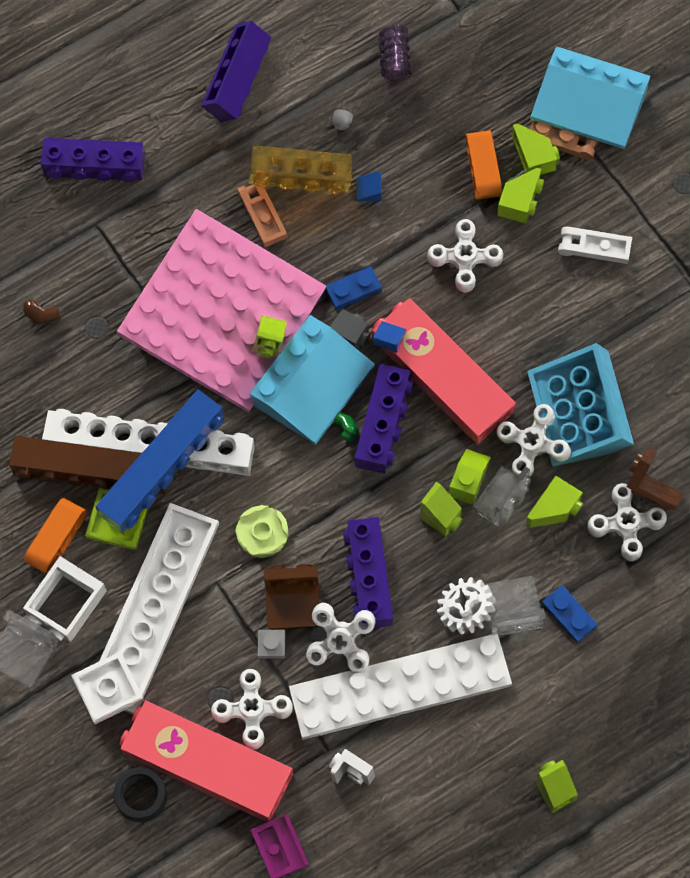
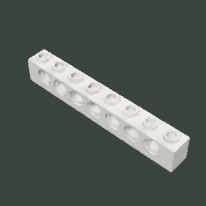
M65 409L48 410L42 439L142 453L149 446V444H145L143 441L148 437L156 438L168 423L154 425L140 419L125 421L117 416L102 418L89 412H83L80 415L73 414ZM71 427L79 428L74 434L67 433ZM212 430L206 437V449L203 451L195 450L189 456L190 461L185 466L188 468L250 476L255 449L254 439L244 433L229 435L224 434L220 430ZM95 431H104V434L100 437L92 436ZM121 434L130 435L125 441L118 440ZM226 447L233 449V451L227 455H223L220 453V451Z

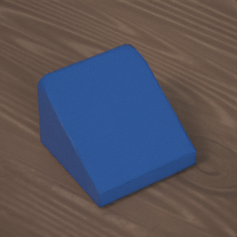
M381 172L357 177L356 201H381Z
M382 321L374 334L373 345L397 353L406 329Z

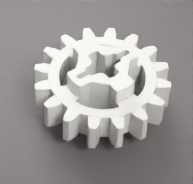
M472 577L468 579L467 583H464L462 578L459 579V585L457 586L450 583L451 590L449 592L443 590L442 594L445 598L438 600L441 608L437 609V612L443 624L448 626L452 632L457 629L460 634H464L466 629L474 633V627L477 625L481 629L484 628L482 622L484 620L491 621L488 613L495 612L496 610L493 606L496 599L492 595L489 586H485L482 580L475 582Z

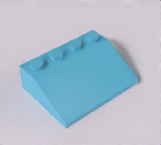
M556 46L530 119L625 149L645 99L650 76Z
M310 315L249 394L254 407L316 445L334 422L336 415L343 410L374 369L375 364L335 330Z
M595 343L527 371L536 406L546 404L555 412L554 422L546 429L547 439L552 441L563 440L571 448L570 457L563 462H557L549 455L552 466L609 455L634 445L608 350ZM548 413L542 414L541 418H545ZM563 448L558 449L557 454L561 453Z

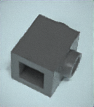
M344 309L340 311L330 326L357 350L360 346L364 347L370 338L367 320L357 313L353 315Z

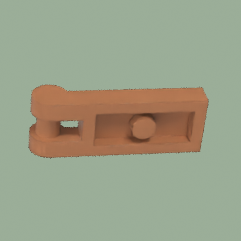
M533 120L530 127L531 130L548 137L552 147L556 146L559 151L586 160L593 159L595 154L594 147L599 144V141ZM578 142H585V145L579 146Z
M258 179L253 181V184L245 187L243 185L238 187L237 193L264 247L286 239L287 232L261 180ZM257 193V197L252 199L250 198V196Z

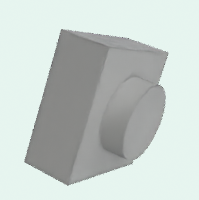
M258 630V659H285V630Z

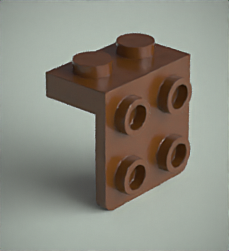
M647 448L644 454L639 452L628 473L632 474L627 488L631 489L632 494L644 499L647 497L655 501V505L663 510H676L683 493L646 475L657 452L650 448Z
M299 564L296 568H285L282 565H275L265 569L264 582L268 628L270 630L318 627L312 620V612L316 605L320 604L317 566L312 567L311 564Z

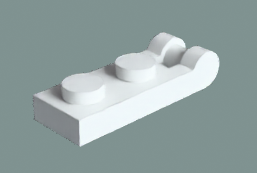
M574 227L562 228L561 238L563 239L558 247L560 255H576L628 264L632 237ZM574 239L580 240V244H572V241Z

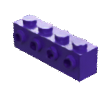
M247 21L235 25L201 104V107L221 122L235 120L242 113L243 103L251 91L254 77L260 70L259 66L262 58L268 51L271 36L254 22Z
M44 138L40 165L44 176L54 179L72 177L77 180L97 178L101 181H109L110 179H120L125 182L142 181L145 151L143 142Z
M380 364L355 455V467L386 474L387 466L393 465L395 451H392L393 443L399 442L402 427H398L400 418L405 419L408 404L404 403L406 395L411 396L414 380H410V370Z
M379 517L347 521L348 530H343L345 546L350 545L351 555H346L348 571L354 572V580H350L351 596H357L358 605L353 606L354 618L358 612L367 610L373 613L375 617L374 628L393 626Z

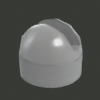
M335 110L332 118L335 128L340 131L348 129L352 123L353 114L346 110Z

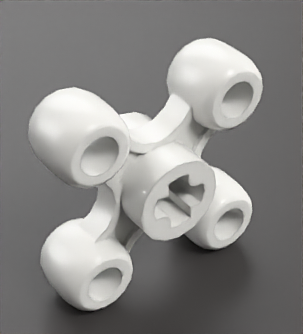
M463 219L457 223L455 228V234L459 243L450 249L439 244L433 245L428 250L427 258L428 262L434 267H441L445 263H453L459 269L455 279L456 287L459 291L467 293L475 287L476 279L472 273L475 265L484 263L489 267L499 266L503 261V250L494 244L484 249L477 248L472 242L475 235V225L472 221Z
M541 404L535 408L533 413L534 423L525 430L518 429L513 423L508 421L502 422L497 427V436L502 442L508 444L514 442L521 445V455L512 464L514 474L520 479H527L532 476L534 472L533 462L536 456L547 453L557 462H563L571 455V448L567 442L563 440L552 441L546 437L547 427L555 420V412L549 405ZM548 413L545 418H541L542 414ZM507 430H511L508 435H505ZM536 438L537 444L532 446L531 439ZM563 448V451L557 454L558 449ZM526 465L525 470L520 471V468Z
M621 483L616 485L612 491V500L617 505L618 512L612 517H605L600 514L592 516L588 522V531L594 537H602L608 532H616L623 538L622 556L628 561H635L641 557L643 552V546L636 536L637 531L644 527L652 530L661 529L666 523L667 515L659 507H653L645 513H639L631 506L633 498L631 489L627 488V484ZM619 493H623V494H625L626 496H625V497H621V496L619 495ZM652 517H658L660 520L656 521ZM627 520L631 521V523H627V525L623 524V522H626ZM595 524H600L602 527H601V528H597V527H595L594 525H595ZM628 548H634L636 551L631 552Z
M327 603L316 605L312 612V620L316 625L326 630L327 638L321 642H314L308 647L306 652L307 660L313 665H321L326 661L327 656L334 652L346 656L348 667L351 671L355 673L365 671L369 664V655L365 650L359 649L356 646L355 637L359 634H367L373 630L375 625L373 613L362 610L355 615L351 623L338 622L331 605Z
M247 669L240 676V685L244 690V696L236 703H231L224 699L217 700L212 705L211 713L215 721L219 723H226L232 718L242 719L246 723V729L242 737L246 747L255 750L264 743V733L260 728V722L263 718L271 715L279 719H285L291 715L293 705L291 700L285 695H279L273 700L262 699L258 695V689L261 686L260 674L254 669ZM249 679L254 680L252 683L247 682ZM280 705L286 706L284 709L278 708ZM221 709L226 710L224 713H219L218 711ZM251 736H257V739L251 740L249 738Z

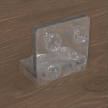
M501 466L473 505L472 510L498 527L503 520L507 522L515 511L513 506L516 501H522L530 489L528 487L531 481L529 478L530 469L525 466L519 476H516Z
M533 576L484 584L489 586L492 595L496 599V602L493 603L496 609L495 612L488 613L491 617L490 621H488L491 635H497L498 633L499 636L544 627L546 620L544 608L540 609Z
M8 610L3 617L7 627L0 637V672L32 688L59 642L54 633Z

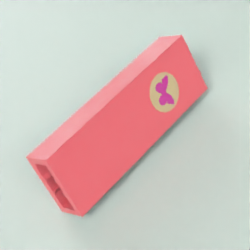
M410 298L404 303H398L388 317L379 319L373 325L372 340L382 321L406 329L397 353L382 347L380 348L400 368L410 370V378L477 445L497 429L499 424L505 422L515 413L516 402Z
M146 700L142 707H137L132 717L134 723L130 731L126 730L120 739L119 745H121L120 749L124 756L265 822L271 821L293 777V769Z

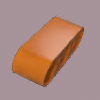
M491 130L467 133L465 135L476 200L501 197L502 186Z
M62 498L28 548L24 562L48 574L85 520L87 510Z

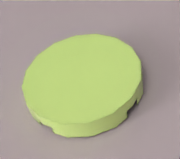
M264 505L255 506L245 511L236 526L237 540L243 551L259 558L270 557L281 551L287 542L289 533L287 521L281 512Z

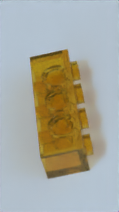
M252 146L249 184H255L259 187H267L269 185L280 186L283 189L303 188L311 192L325 190L334 194L348 193L352 178L351 154ZM270 167H277L281 171H274ZM296 169H301V170H303L305 173H303V174L298 173V172L296 171ZM325 171L329 173L330 176L322 175L320 172Z

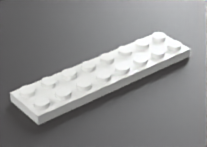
M172 503L167 508L100 659L101 661L121 652L143 698L219 526V521ZM141 702L124 711L134 714Z
M498 633L370 665L361 673H355L350 670L289 686L302 740L511 687L512 682Z

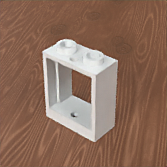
M60 556L23 609L28 616L26 619L38 628L43 625L49 629L48 633L56 640L61 642L65 639L71 643L107 590L104 583ZM63 576L91 593L67 630L38 612Z

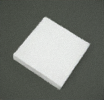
M121 652L71 675L94 724L144 701Z

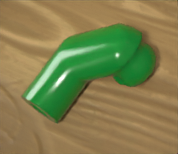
M342 412L336 415L333 423L343 427L344 431L341 437L349 442H353L355 436L359 433L355 420Z

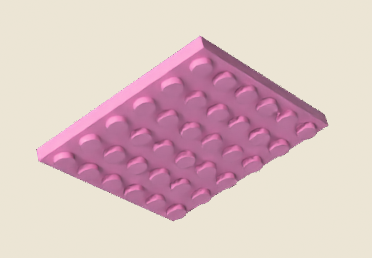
M196 209L118 328L116 334L249 413L254 405L249 393L276 360V357L270 359L263 358L257 355V352L252 351L261 316L264 315L287 321L283 342L279 351L280 354L309 317L324 293L326 285Z

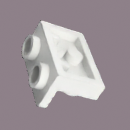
M346 749L342 754L337 753L329 765L332 768L330 771L332 781L336 784L339 783L345 772L348 773L347 776L359 785L363 782L370 785L375 778L373 766Z

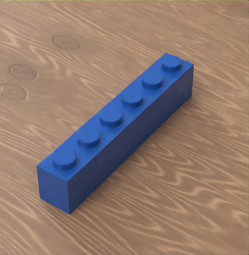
M198 389L95 506L98 515L122 534L127 528L131 529L137 523L138 515L144 508L149 509L153 505L157 493L161 489H166L171 484L172 476L176 471L185 468L190 461L189 456L195 450H200L204 446L209 433L212 430L216 431L224 421L222 407Z

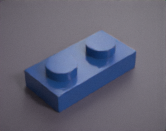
M370 266L326 285L325 290L337 311L381 292L382 286Z
M563 585L542 601L544 608L576 643L580 642L597 628L598 624Z

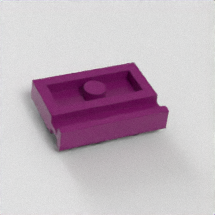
M288 814L250 829L270 878H283L309 866Z

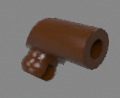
M27 300L24 303L23 312L28 318L38 324L61 319L58 307L43 309L34 300Z

